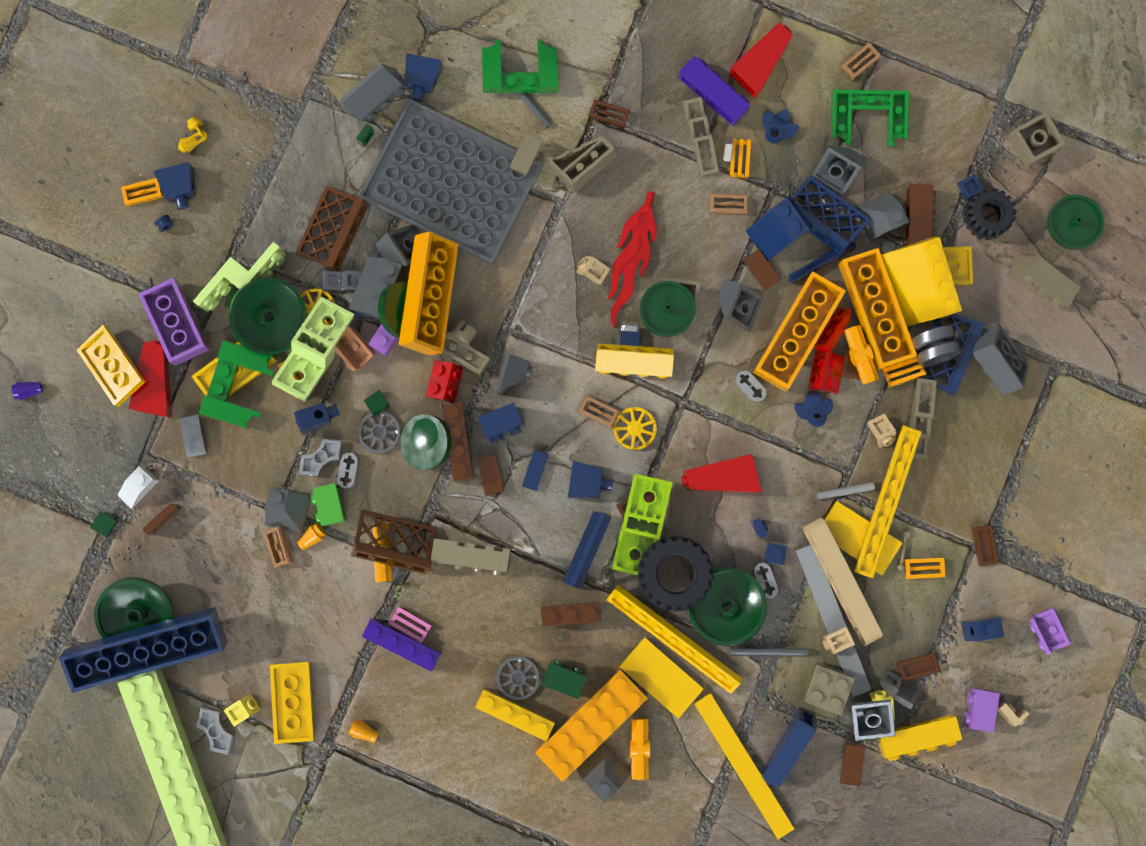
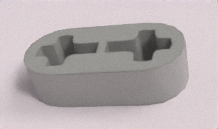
M741 371L737 374L735 378L736 385L752 402L758 403L764 400L766 390L750 372ZM741 375L743 377L748 376L747 382L750 386L745 382L743 384L740 383ZM751 387H753L756 391L761 390V398L753 397L754 391L751 389Z
M353 453L344 454L340 461L337 482L344 489H350L356 483L359 459ZM352 456L355 463L350 465V470H347L348 464L345 463V460ZM349 472L348 478L351 479V483H347V486H344L345 483L342 482V478H346V474Z
M758 563L753 569L754 578L760 584L763 591L766 589L765 582L768 583L769 587H773L772 595L765 593L767 599L774 598L778 593V587L772 570L766 563ZM760 566H762L763 569H767V572H765V580H763L762 575L757 574V571L760 570Z

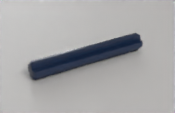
M854 241L850 244V246L847 248L846 252L842 256L846 255L847 253L851 252L856 248V244ZM831 250L793 272L788 278L792 284H796L808 277L812 271L816 272L842 256Z

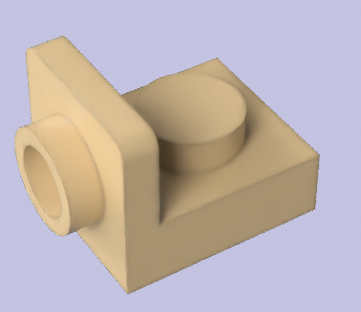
M586 256L580 260L579 268L576 272L601 285L610 268L596 258Z
M885 413L868 421V427L876 437L879 448L890 446L897 439L896 430Z
M846 626L830 634L823 635L824 641H822L825 650L827 652L830 651L831 654H836L855 645Z
M998 703L997 711L1009 725L1021 726L1027 721L1026 717L1030 714L1027 710L1021 709L1015 714L1017 711L1011 704Z

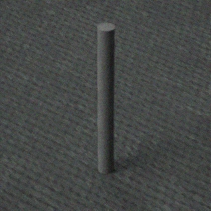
M503 67L501 68V72H507ZM522 92L516 93L547 128L551 122L528 95Z
M730 647V655L808 656L809 650L808 648Z

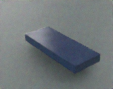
M536 450L533 451L522 487L537 491L548 454Z

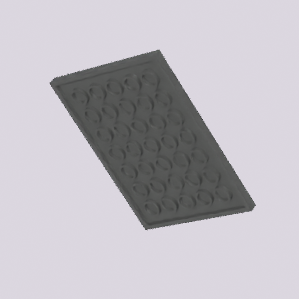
M409 98L358 197L363 198L368 204L425 232L430 231L458 243L459 249L493 265L544 164L534 160L527 176L510 169V165L517 152L516 150Z

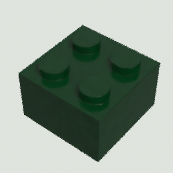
M556 658L554 661L550 660L541 685L579 699L587 678L584 669L574 665L573 668L565 666L566 662Z

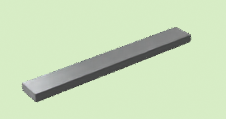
M808 545L795 550L827 633L830 634L845 627V621L828 578L812 546ZM854 645L836 653L842 671L855 677L850 691L852 696L855 697L870 691L871 687Z

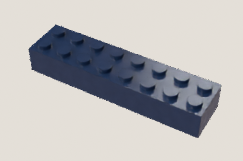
M213 607L66 648L59 656V660L71 692L74 693L222 652L228 642L217 610Z

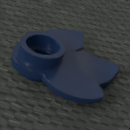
M782 110L775 116L768 111L765 112L762 118V125L766 129L765 138L768 142L775 144L782 139H790L797 133L799 125L789 123L788 110ZM771 132H776L777 137H772Z
M809 391L806 395L805 403L794 404V409L799 418L808 420L809 424L814 427H821L826 423L827 415L832 412L833 403L830 398L822 400L818 393ZM815 415H820L821 418H820V419H815L814 416H815Z

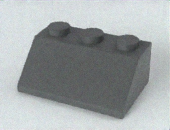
M380 64L339 101L360 121L371 122L377 118V114L381 110L390 107L391 102L395 98L401 97L409 86L396 68Z
M368 256L349 310L380 320L378 315L379 297L387 286L400 282L404 271L402 264L384 258Z
M997 323L976 341L973 356L976 361L980 362L985 374L990 376L995 388L1000 390L1002 395H1006L1024 388L1029 365L1000 323Z

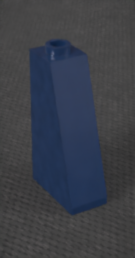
M800 707L798 708L763 768L762 778H764L766 783L771 786H781L817 731L816 717Z

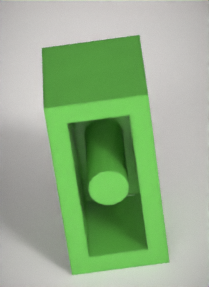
M333 483L313 488L311 499L313 505L317 506L318 512H315L317 523L326 527L346 522L339 485Z

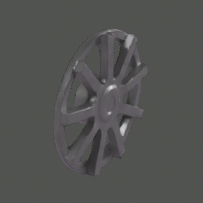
M382 411L379 413L381 414L380 422L376 424L372 417L373 414L369 413L361 420L358 427L360 443L366 450L372 453L383 454L389 452L397 446L400 440L401 428L399 422L390 413ZM384 415L392 419L386 425H383ZM368 418L372 422L373 428L363 425ZM395 422L397 430H387ZM361 429L369 430L371 434L362 437ZM387 434H397L396 440L392 441L387 437ZM373 437L374 439L368 447L363 440ZM383 439H386L392 445L384 449ZM377 440L380 442L381 450L373 449Z
M511 657L505 660L497 671V686L501 693L509 699H527L536 692L539 686V670L535 663L526 657ZM518 660L517 670H514L510 661ZM522 660L530 664L523 671L521 670ZM506 664L511 670V674L501 672ZM533 667L536 675L527 676L526 672ZM500 675L509 677L510 680L500 684ZM537 679L535 687L527 683L526 680ZM512 684L510 693L507 694L502 687ZM523 685L532 690L525 696L522 688ZM516 687H519L521 697L512 696Z

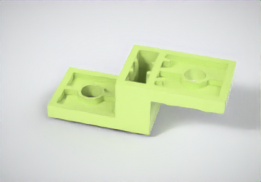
M273 242L249 271L230 257L193 302L208 313L210 310L213 311L218 306L220 298L230 292L232 284L240 289L252 280L271 278L273 275L272 271L277 266H281L285 261V252Z
M320 297L292 339V351L273 378L272 385L306 402L335 358V347L354 319V314ZM329 318L333 320V323L325 325L323 320ZM296 373H301L304 375V378L296 380L293 376Z

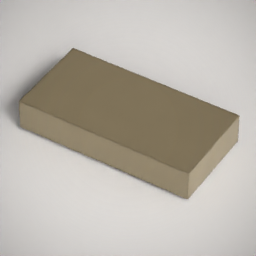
M526 133L511 162L510 169L527 176L543 141Z

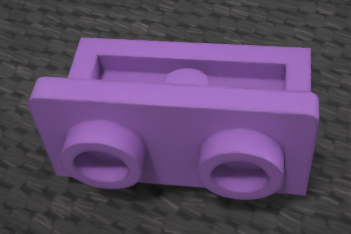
M1054 607L1032 615L1030 618L1031 622H1029L1030 628L1033 633H1037L1039 637L1038 644L1042 651L1045 650L1047 655L1051 654L1054 650L1071 644L1070 638Z

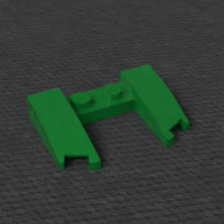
M500 39L495 40V44L488 48L482 47L483 93H558L556 46L551 48L544 45L543 40H537L538 72H501Z
M834 89L831 92V134L833 139L837 136L846 141L845 145L851 146L852 110L887 111L888 147L895 145L893 141L900 137H903L904 140L908 138L909 91Z
M223 340L217 357L219 360L207 396L204 395L199 414L248 429L249 426L246 423L253 416L259 418L262 413L229 403L227 400L239 366L274 377V370H269L267 359H272V356L258 354L243 346Z

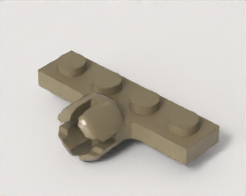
M458 320L452 331L446 332L443 354L481 376L491 359L470 346L477 335L476 328L471 324L467 325V321Z

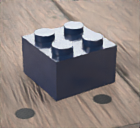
M514 402L478 417L488 442L492 441L493 444L504 440L503 436L511 434V436L521 433V429L524 428Z

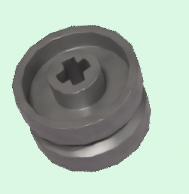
M953 326L938 327L921 333L912 339L915 350L922 351L917 356L920 366L925 367L942 363L961 354L962 351L959 343L952 341L956 336Z

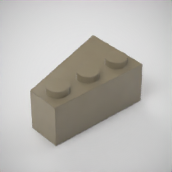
M601 136L582 144L581 147L571 151L567 150L564 154L555 158H548L547 160L552 171L573 193H576L614 161L617 156L615 148Z
M1040 255L1017 257L1006 275L1046 299L1056 308L1069 307L1080 290L1078 285Z

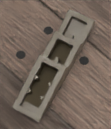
M702 97L682 101L700 176L719 172L712 134H710Z
M917 378L909 425L910 428L922 431L913 457L916 459L925 460L927 458L928 439H930L931 423L934 418L936 380Z

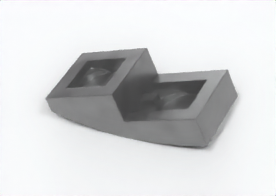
M323 271L322 290L355 291L362 271Z
M194 414L180 417L187 457L206 454L208 451L203 437L204 430L200 415Z
M885 669L879 684L892 698L911 709L918 692L901 684L902 677Z

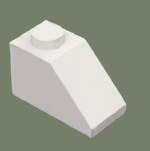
M139 466L125 480L118 496L133 509L159 480L148 469Z

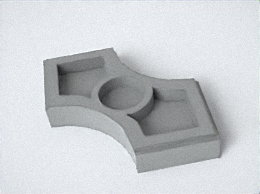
M322 439L320 447L314 453L301 455L299 475L319 477L322 468L327 463L341 460L343 441Z
M201 707L196 727L202 729L207 734L210 741L209 750L230 755L235 735L229 733L223 727L221 711Z

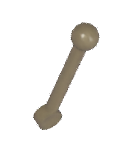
M908 531L902 533L904 539L900 564L897 566L899 571L905 569L907 539L910 537Z

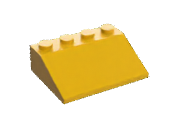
M934 236L881 254L906 326L962 311L940 237Z

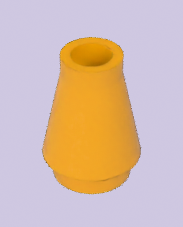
M318 523L311 524L297 544L302 550H306L323 540L326 531Z
M354 719L348 734L352 735V738L374 743L379 732L372 729L361 719L359 721Z

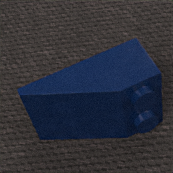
M786 197L746 230V233L765 259L770 261L812 230L813 226L794 199Z

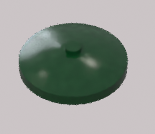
M258 278L246 283L236 292L229 308V324L237 341L246 349L263 355H275L290 349L292 339L307 318L306 307L298 291L287 282L276 278Z
M736 568L713 570L714 580H712V587L706 594V598L703 601L701 600L697 606L689 608L691 622L701 636L714 644L735 646L745 643L759 632L767 614L765 593L757 580L743 570Z
M127 577L110 584L99 596L94 609L95 625L102 638L175 618L174 606L166 591L155 582L140 577Z

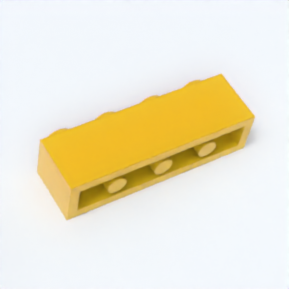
M597 343L595 371H599L601 374L613 372L623 376L637 374L640 377H647L648 375H654L658 378L672 377L674 349Z
M487 688L483 689L475 707L544 741H547L555 724L554 720Z
M948 715L895 728V736L877 739L882 757L892 761L900 759V755L903 754L913 756L919 754V750L933 751L937 750L940 745H956L957 741L962 740L957 717Z

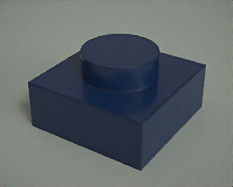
M976 174L957 183L965 200L975 196L980 191H984Z
M760 518L751 521L758 539L768 536L767 531L769 529L764 520L761 521Z
M767 543L764 562L784 565L787 546Z

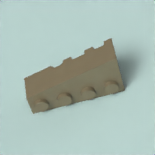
M434 538L431 561L435 562V566L446 568L447 564L454 565V569L465 570L466 567H472L473 572L485 573L486 569L493 570L492 574L504 576V572H509L512 549Z

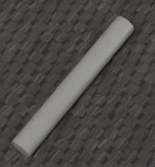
M871 482L818 492L816 496L817 500L870 491L874 490L875 487L874 483Z

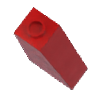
M779 22L731 67L729 74L754 99L758 98L792 38L791 30Z
M144 341L137 370L146 382L131 395L128 409L171 418L168 358L160 341Z
M752 454L683 471L684 475L681 476L683 487L687 486V489L691 491L759 493L762 491Z

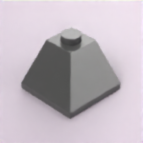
M829 146L811 176L843 196L862 167L866 157L851 148Z
M890 193L855 207L871 219L864 228L869 241L899 230L909 223L902 205Z
M413 225L387 232L375 246L384 259L407 266L411 264L414 239L418 232Z
M724 280L718 295L724 317L745 331L750 332L763 297L741 282Z
M506 353L496 387L498 395L507 393L525 383L526 378H530L533 368L529 367L530 361Z
M270 486L265 505V525L272 527L282 525L285 530L303 533L311 496Z
M891 699L851 704L850 712L855 740L895 736Z
M606 744L577 770L578 774L603 803L621 787L631 774L627 766Z

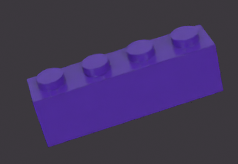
M694 56L680 70L678 78L695 94L702 97L703 101L733 127L749 111L750 104L748 99L743 95H738L731 84L721 80V76L716 71H711L703 59H698Z
M374 618L370 619L362 635L363 638L431 672L435 669L442 655V652Z

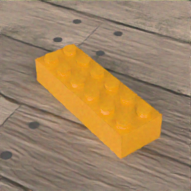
M430 231L415 235L399 338L400 346L428 356L440 354L444 351L459 246L458 243Z
M879 248L843 259L838 266L862 328L864 338L872 349L873 363L876 371L915 358L917 353Z
M812 271L753 373L786 392L796 378L846 290Z
M619 669L535 751V754L563 782L648 698Z

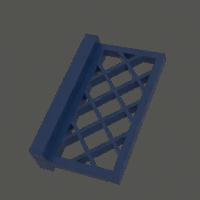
M811 175L792 196L794 201L796 198L805 197L806 205H798V207L813 226L809 233L841 256L871 221L869 217ZM812 183L817 187V192L808 193L807 186ZM828 195L832 198V203H822V196ZM818 196L819 204L809 205L808 197ZM833 207L834 215L824 216L823 208ZM837 207H845L848 214L838 215ZM820 208L821 216H813L810 209ZM858 217L864 221L862 225L853 226L852 218ZM848 218L850 226L840 227L839 219ZM835 219L836 227H828L825 220ZM850 230L851 237L848 241L841 236L840 231Z
M953 313L948 315L953 324L948 326H955L959 336L955 337L952 341L960 339L963 344L962 352L959 354L958 359L954 357L955 366L947 369L944 362H942L944 370L936 374L933 373L931 366H928L931 376L920 378H933V380L937 381L936 376L946 373L949 380L947 385L944 386L937 382L936 388L955 396L972 357L975 343L980 338L985 323L981 321L976 322ZM941 318L936 319L932 329L937 328L938 324L940 327H943L940 321ZM967 323L972 326L969 332L961 334L958 325ZM919 369L915 370L913 374L918 373Z
M593 511L564 577V583L581 589L611 518L605 516L606 514Z

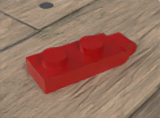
M839 308L835 314H832L814 345L816 351L832 352L850 321V309Z

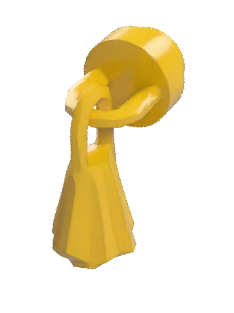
M196 116L187 121V127L190 131L197 130L198 132L192 136L180 139L178 143V148L183 153H190L199 143L207 139L206 132L199 129L203 122ZM200 135L202 138L197 140L196 137Z

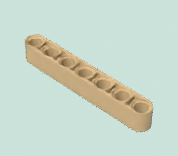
M819 518L804 526V533L860 642L867 646L883 636L881 629L826 522Z

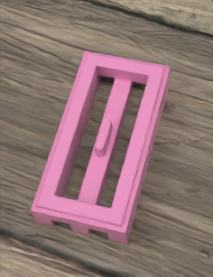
M401 607L396 609L388 623L423 643L432 625ZM399 613H402L407 617L411 618L412 620L418 622L419 624L425 626V631L417 627L416 625L410 623L409 621L405 620L404 618L398 616ZM395 620H399L423 635L421 637L397 624Z

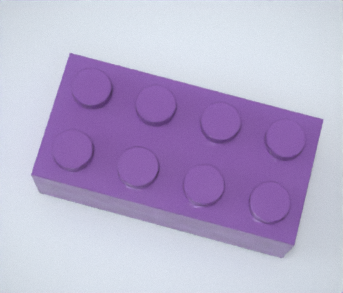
M171 278L138 294L169 363L176 366L210 350L184 291L176 279Z

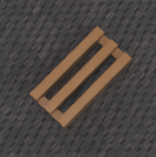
M869 42L842 64L840 68L845 70L847 76L849 75L850 79L854 81L879 60L882 55ZM868 49L871 50L867 55H865L861 60H859V61H858L855 65H853L851 68L848 67L854 60H856V59H857L860 55H862L866 50H868ZM873 54L875 55L874 58H872L855 74L853 73V71L856 68H858L862 63H864L868 58H870Z
M710 193L709 213L747 215L748 195ZM714 199L744 200V203L714 202ZM714 206L744 207V209L714 208Z
M586 395L578 410L580 414L613 429L617 417L621 414L619 410ZM588 401H590L614 413V415L611 416L597 408L588 405L587 403ZM584 408L611 420L610 423L584 411Z
M277 526L264 531L274 568L294 562L283 526Z

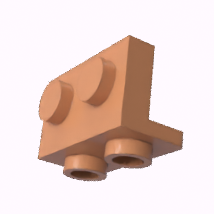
M353 325L347 328L335 347V353L340 355L345 361V365L352 371L363 369L376 355Z

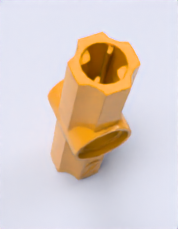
M858 325L844 330L850 348V359L857 368L862 385L879 380L873 363V352L870 345L866 343L861 326Z
M381 523L386 532L390 531V523ZM378 526L373 528L375 539L383 535ZM385 537L378 541L380 546L386 549L391 546ZM374 562L375 582L392 581V566Z
M645 718L631 719V776L635 780L649 779V722Z

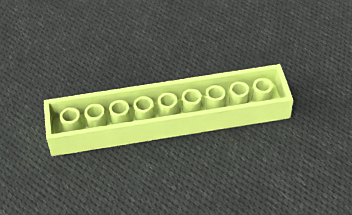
M162 669L139 674L117 683L177 845L228 846Z

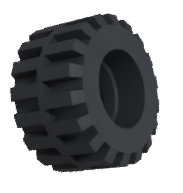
M988 188L978 192L966 204V209L963 212V215L966 216L963 219L964 223H968L966 226L967 230L971 229L973 236L978 234L979 239L985 237V240H990L992 237L995 239L1004 234L1013 225L1012 223L1016 219L1014 215L1017 213V209H1013L1015 202L1010 201L1012 198L1010 195L1005 196L1006 192L1003 190L998 192L997 188L993 190ZM988 205L997 211V223H990L983 218L981 214L982 206Z

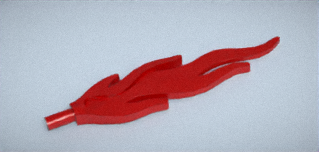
M648 191L644 205L625 223L621 239L617 245L618 249L621 248L629 233L633 232L632 239L619 254L612 268V288L608 299H611L616 294L618 280L622 273L624 278L622 291L611 309L610 317L613 328H616L618 311L633 293L634 274L637 265L643 259L639 277H642L649 264L651 256L647 233H650L652 242L656 241V223L652 214L653 207H651L655 193L652 191Z

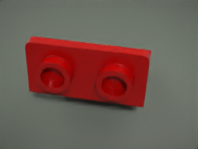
M815 352L809 389L838 394L845 356L831 352Z
M435 360L425 397L452 404L455 403L463 367L454 363Z

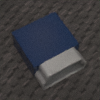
M621 326L620 345L639 346L640 327Z

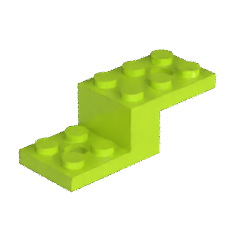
M634 473L612 565L613 570L638 575V565L644 551L652 543L660 540L673 482ZM649 491L654 494L653 502L647 503L644 500L645 492ZM631 550H639L640 558L638 560L630 558L629 553Z

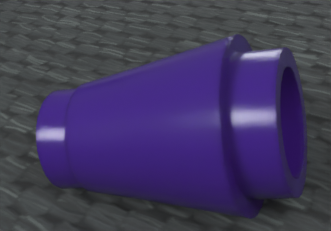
M16 382V384L11 386L15 400L19 399L21 401L43 393L41 382Z

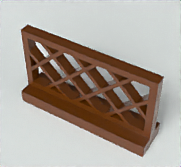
M326 186L295 254L339 272L369 204L363 198L354 197ZM329 193L336 194L337 200L328 204L327 197ZM347 200L354 201L351 208L344 210L342 202ZM339 204L342 212L332 216L330 208ZM327 209L330 217L320 221V212ZM344 216V224L336 227L334 219ZM331 221L334 229L324 232L322 225ZM319 226L322 234L312 237V229ZM336 233V241L329 244L326 236ZM323 238L326 246L316 249L314 242ZM311 243L314 251L308 254L303 253L305 245ZM328 250L329 256L327 261L320 260L318 253Z
M361 509L351 556L426 574L431 569V555L436 527ZM364 516L372 517L375 524L367 527L364 522ZM388 521L394 528L386 532L381 523ZM376 526L383 533L377 539H375L370 531ZM408 526L413 533L405 537L400 528ZM422 530L430 532V538L425 542L419 535V532ZM394 531H397L402 539L397 543H394L389 536ZM367 533L372 542L368 544L359 542L360 536ZM414 535L420 542V545L415 548L407 540ZM384 537L391 545L387 549L382 548L378 543ZM404 542L410 551L402 553L397 548V545ZM423 547L427 553L426 558L419 557L415 550Z

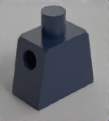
M406 54L405 81L409 86L407 89L413 90L411 99L422 101L424 92L430 94L434 92L443 70L442 60Z
M187 162L155 170L154 174L165 199L169 203L176 202L177 210L188 209L187 199L196 195L194 167Z
M324 403L294 412L301 436L330 425V419L340 415L336 404L325 408ZM318 414L323 416L321 419L315 418Z
M573 461L568 498H599L600 490L612 491L613 480L603 479V470Z
M998 615L961 622L964 641H983L1004 637L1001 617Z

